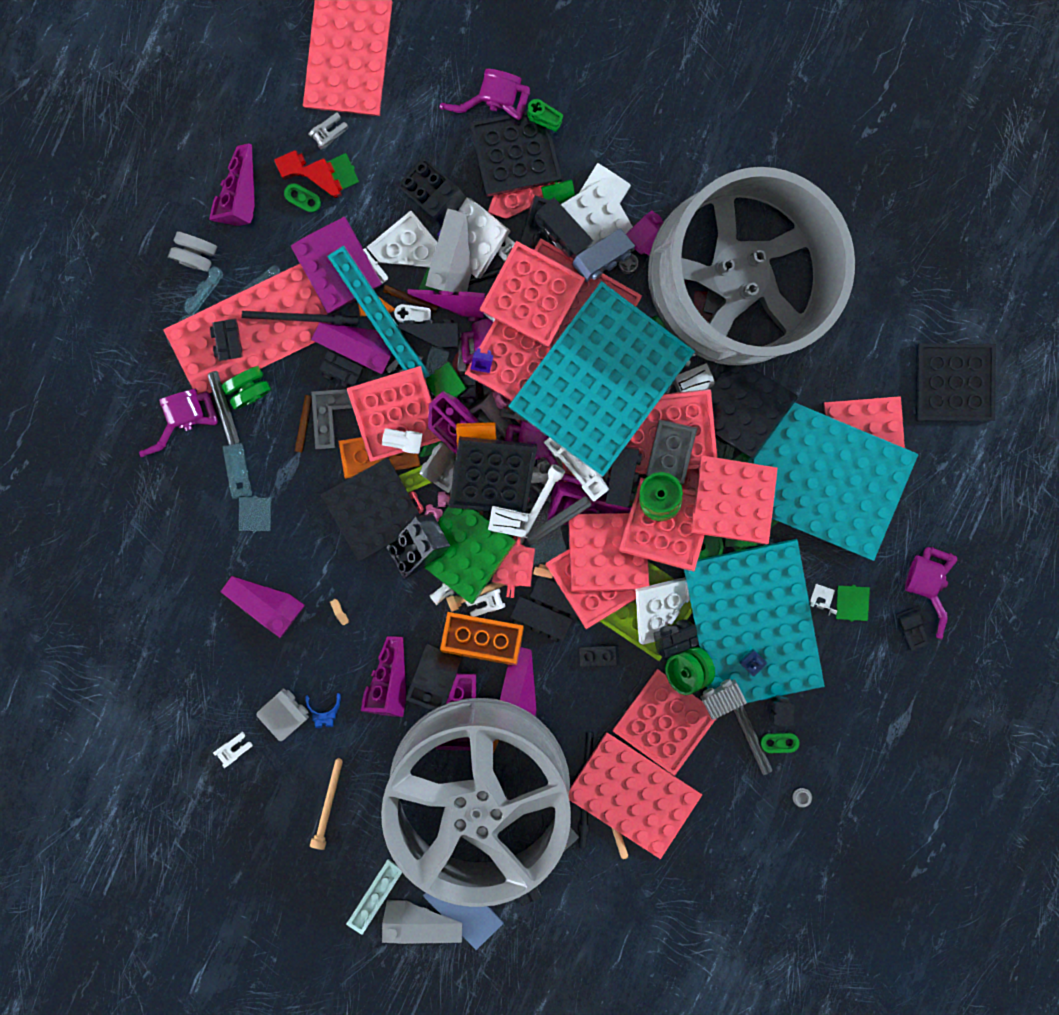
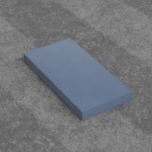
M426 892L423 894V897L440 914L462 922V936L475 950L504 924L488 906H461L442 901Z

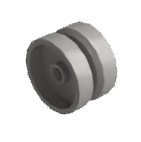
M177 231L174 242L184 247V249L171 248L168 258L178 261L179 264L208 272L211 261L202 257L201 254L214 256L217 246L200 238Z

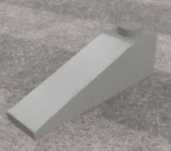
M447 209L429 269L426 286L457 293L468 291L471 268L467 213Z

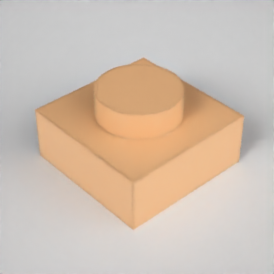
M539 564V568H534V575L547 578L553 577L546 565Z

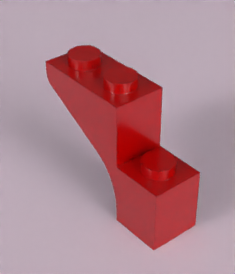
M295 150L274 159L283 179L304 176L312 180L334 198L342 196L340 192L343 190L341 183L338 179L335 180L332 174L335 172L331 162L327 163L324 158L305 167L306 161L302 153L298 154Z

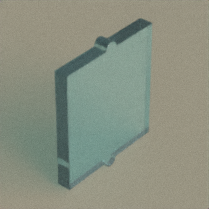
M257 496L239 497V531H253V533L257 531H271V498H259Z

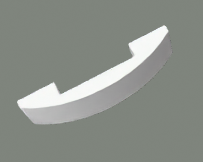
M551 438L544 441L556 457L558 456L579 480L582 488L593 501L609 490L598 473Z

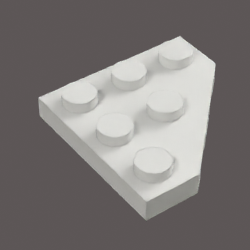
M467 197L458 211L467 213L471 274L481 279L510 233V230L474 200Z
M410 211L368 245L367 248L379 263L430 268L437 241L414 213Z
M686 577L636 589L639 643L644 645L655 642L653 633L660 631V628L672 624L679 615V610L685 602L688 603L690 598Z

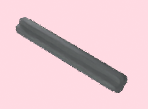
M217 371L208 373V379L229 445L238 444L239 438Z
M583 497L526 535V540L530 545H533L589 508L591 501L588 497Z
M742 705L734 709L735 715L762 774H769L772 772V768Z

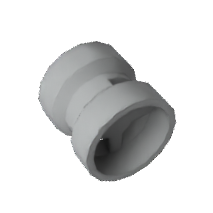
M632 254L626 261H619L620 271L624 274L635 272L638 267L637 257Z

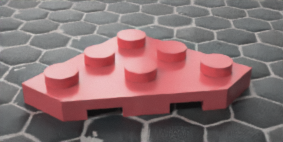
M551 184L494 195L488 213L505 220L530 209L535 195L543 198L541 187Z

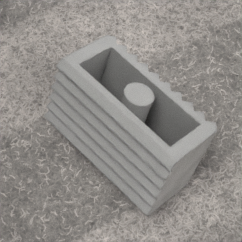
M726 679L720 683L721 686L715 689L709 688L700 696L712 720L747 703L735 679Z

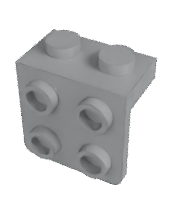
M442 442L433 449L428 461L422 465L420 475L450 494L456 454Z
M282 689L257 712V717L279 741H283L309 718L306 708L301 704L298 705L294 700L295 696L285 689Z

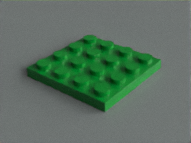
M448 506L439 519L438 524L450 547L424 568L470 604H473L517 541L508 534L488 530L490 521L478 511L450 508Z

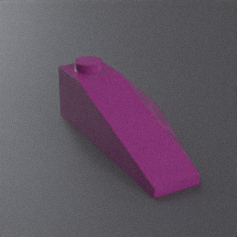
M559 480L552 491L547 521L585 496L591 501V506L580 514L630 513L632 506L623 507L607 504V495L605 494L593 501L582 488V484L577 485L576 483Z

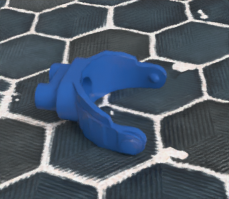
M337 693L335 707L326 713L313 711L309 705V696H305L306 706L312 714L315 728H322V725L333 727V720H335V715L340 706V693Z

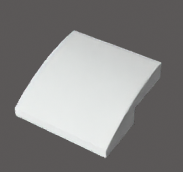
M597 163L581 191L605 178L620 204L631 185Z

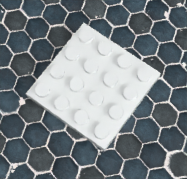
M602 178L561 204L593 239L592 244L588 248L620 228L626 234L633 227L605 178ZM558 242L554 243L555 247L562 250V247Z

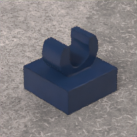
M754 649L739 662L753 677L768 664Z

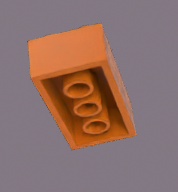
M447 612L440 650L443 653L517 666L524 626Z

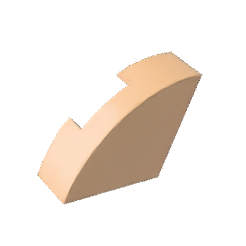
M336 599L331 601L333 611L341 624L349 623L339 601Z

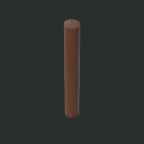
M388 285L384 286L383 292L419 307L430 308L434 313L439 308Z
M305 395L295 451L301 453L312 403V396Z

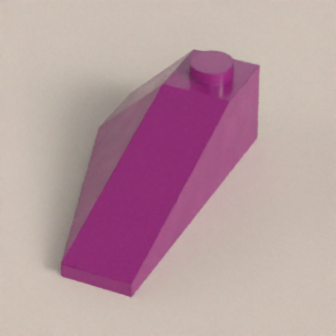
M248 143L237 146L228 166L230 172L227 178L222 180L220 184L223 186L219 197L215 196L209 217L211 221L236 226L251 224L255 203L252 145Z
M650 211L626 233L627 237L635 245L634 249L641 255L646 253L650 256L655 237L663 224L662 218L653 211ZM684 279L685 285H686L690 280Z
M408 289L409 295L468 318V321L477 322L479 318L483 319L484 313L479 311L485 300V293L458 292V294L449 291L435 292L432 290Z
M319 323L311 339L379 374L383 373L392 354L377 330Z
M231 576L221 590L222 594L278 637H282L305 606L288 593Z
M387 636L379 655L380 663L377 670H373L371 674L373 679L370 686H366L361 711L385 716L403 717L406 703L403 637Z
M520 647L517 666L508 665L500 700L516 705L535 716L536 699L531 649Z
M457 674L446 704L461 699L476 698V674ZM463 737L447 741L438 745L436 750L471 751L470 738Z

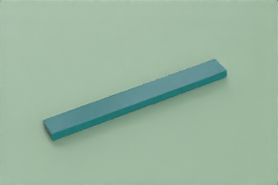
M343 245L328 255V259L402 369L408 370L421 366L424 377L430 376V373L345 246Z

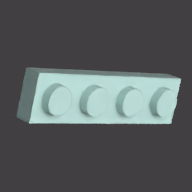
M387 859L346 925L360 934L364 933L402 874L397 864Z

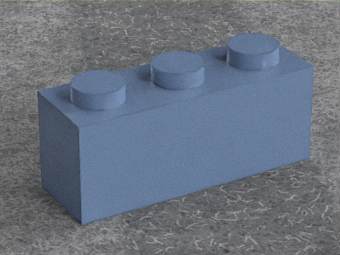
M620 228L578 254L572 265L585 278V282L591 279L596 280L603 274V271H610L616 267L619 261L622 260L624 262L632 256L631 252L635 245Z

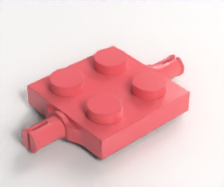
M513 536V539L517 542L494 573L492 582L507 585L506 597L514 598L516 586H531L535 548L523 546L520 544L521 537Z

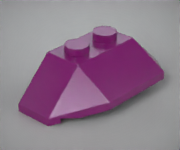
M442 391L429 403L428 429L454 454H457L456 424L481 422L456 397Z

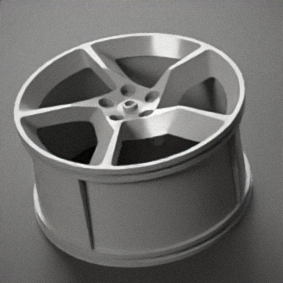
M769 167L745 168L725 174L677 206L660 227L652 245L648 264L651 298L660 320L666 326V329L695 351L694 354L715 363L738 366L756 364L779 355L792 353L822 337L833 326L844 310L852 290L855 274L852 238L842 214L832 200L807 179L786 170ZM737 197L750 198L767 203L786 215L794 223V228L770 241H738L736 239L734 199ZM711 203L714 205L718 238L713 263L711 266H706L681 258L683 239L691 218L696 210ZM807 247L813 266V285L808 305L805 311L800 314L780 294L770 260ZM684 279L697 281L725 298L708 323L693 305ZM758 299L766 313L785 334L778 340L762 347L746 345L726 337L734 319Z
M461 699L442 705L427 713L410 728L398 746L382 802L383 835L388 850L398 868L414 885L424 892L442 901L461 906L485 907L498 905L519 898L534 889L557 865L566 847L570 831V777L561 746L551 731L534 715L516 705L497 699ZM457 738H470L473 780L438 784L411 775L410 771L416 762L433 748ZM498 739L514 745L530 756L545 774L548 784L508 800L493 771L494 740ZM400 799L427 806L445 807L438 837L431 846L412 828L403 811ZM547 807L555 808V815L549 827L535 843L524 851L514 855L498 839V833L522 815ZM462 837L488 854L493 862H468L450 856L459 838Z

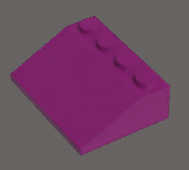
M342 217L291 245L293 252L327 313H335L356 300L327 257L343 245L373 290L382 285L346 217Z

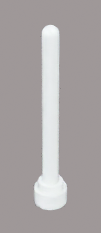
M551 465L548 471L549 479L530 512L531 515L528 517V522H525L523 525L526 535L531 529L555 482L561 480L565 474V470L558 465ZM521 538L520 544L524 542L525 538Z

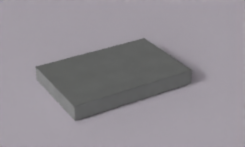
M659 419L646 476L658 472L669 473L676 477L680 484H684L697 427Z

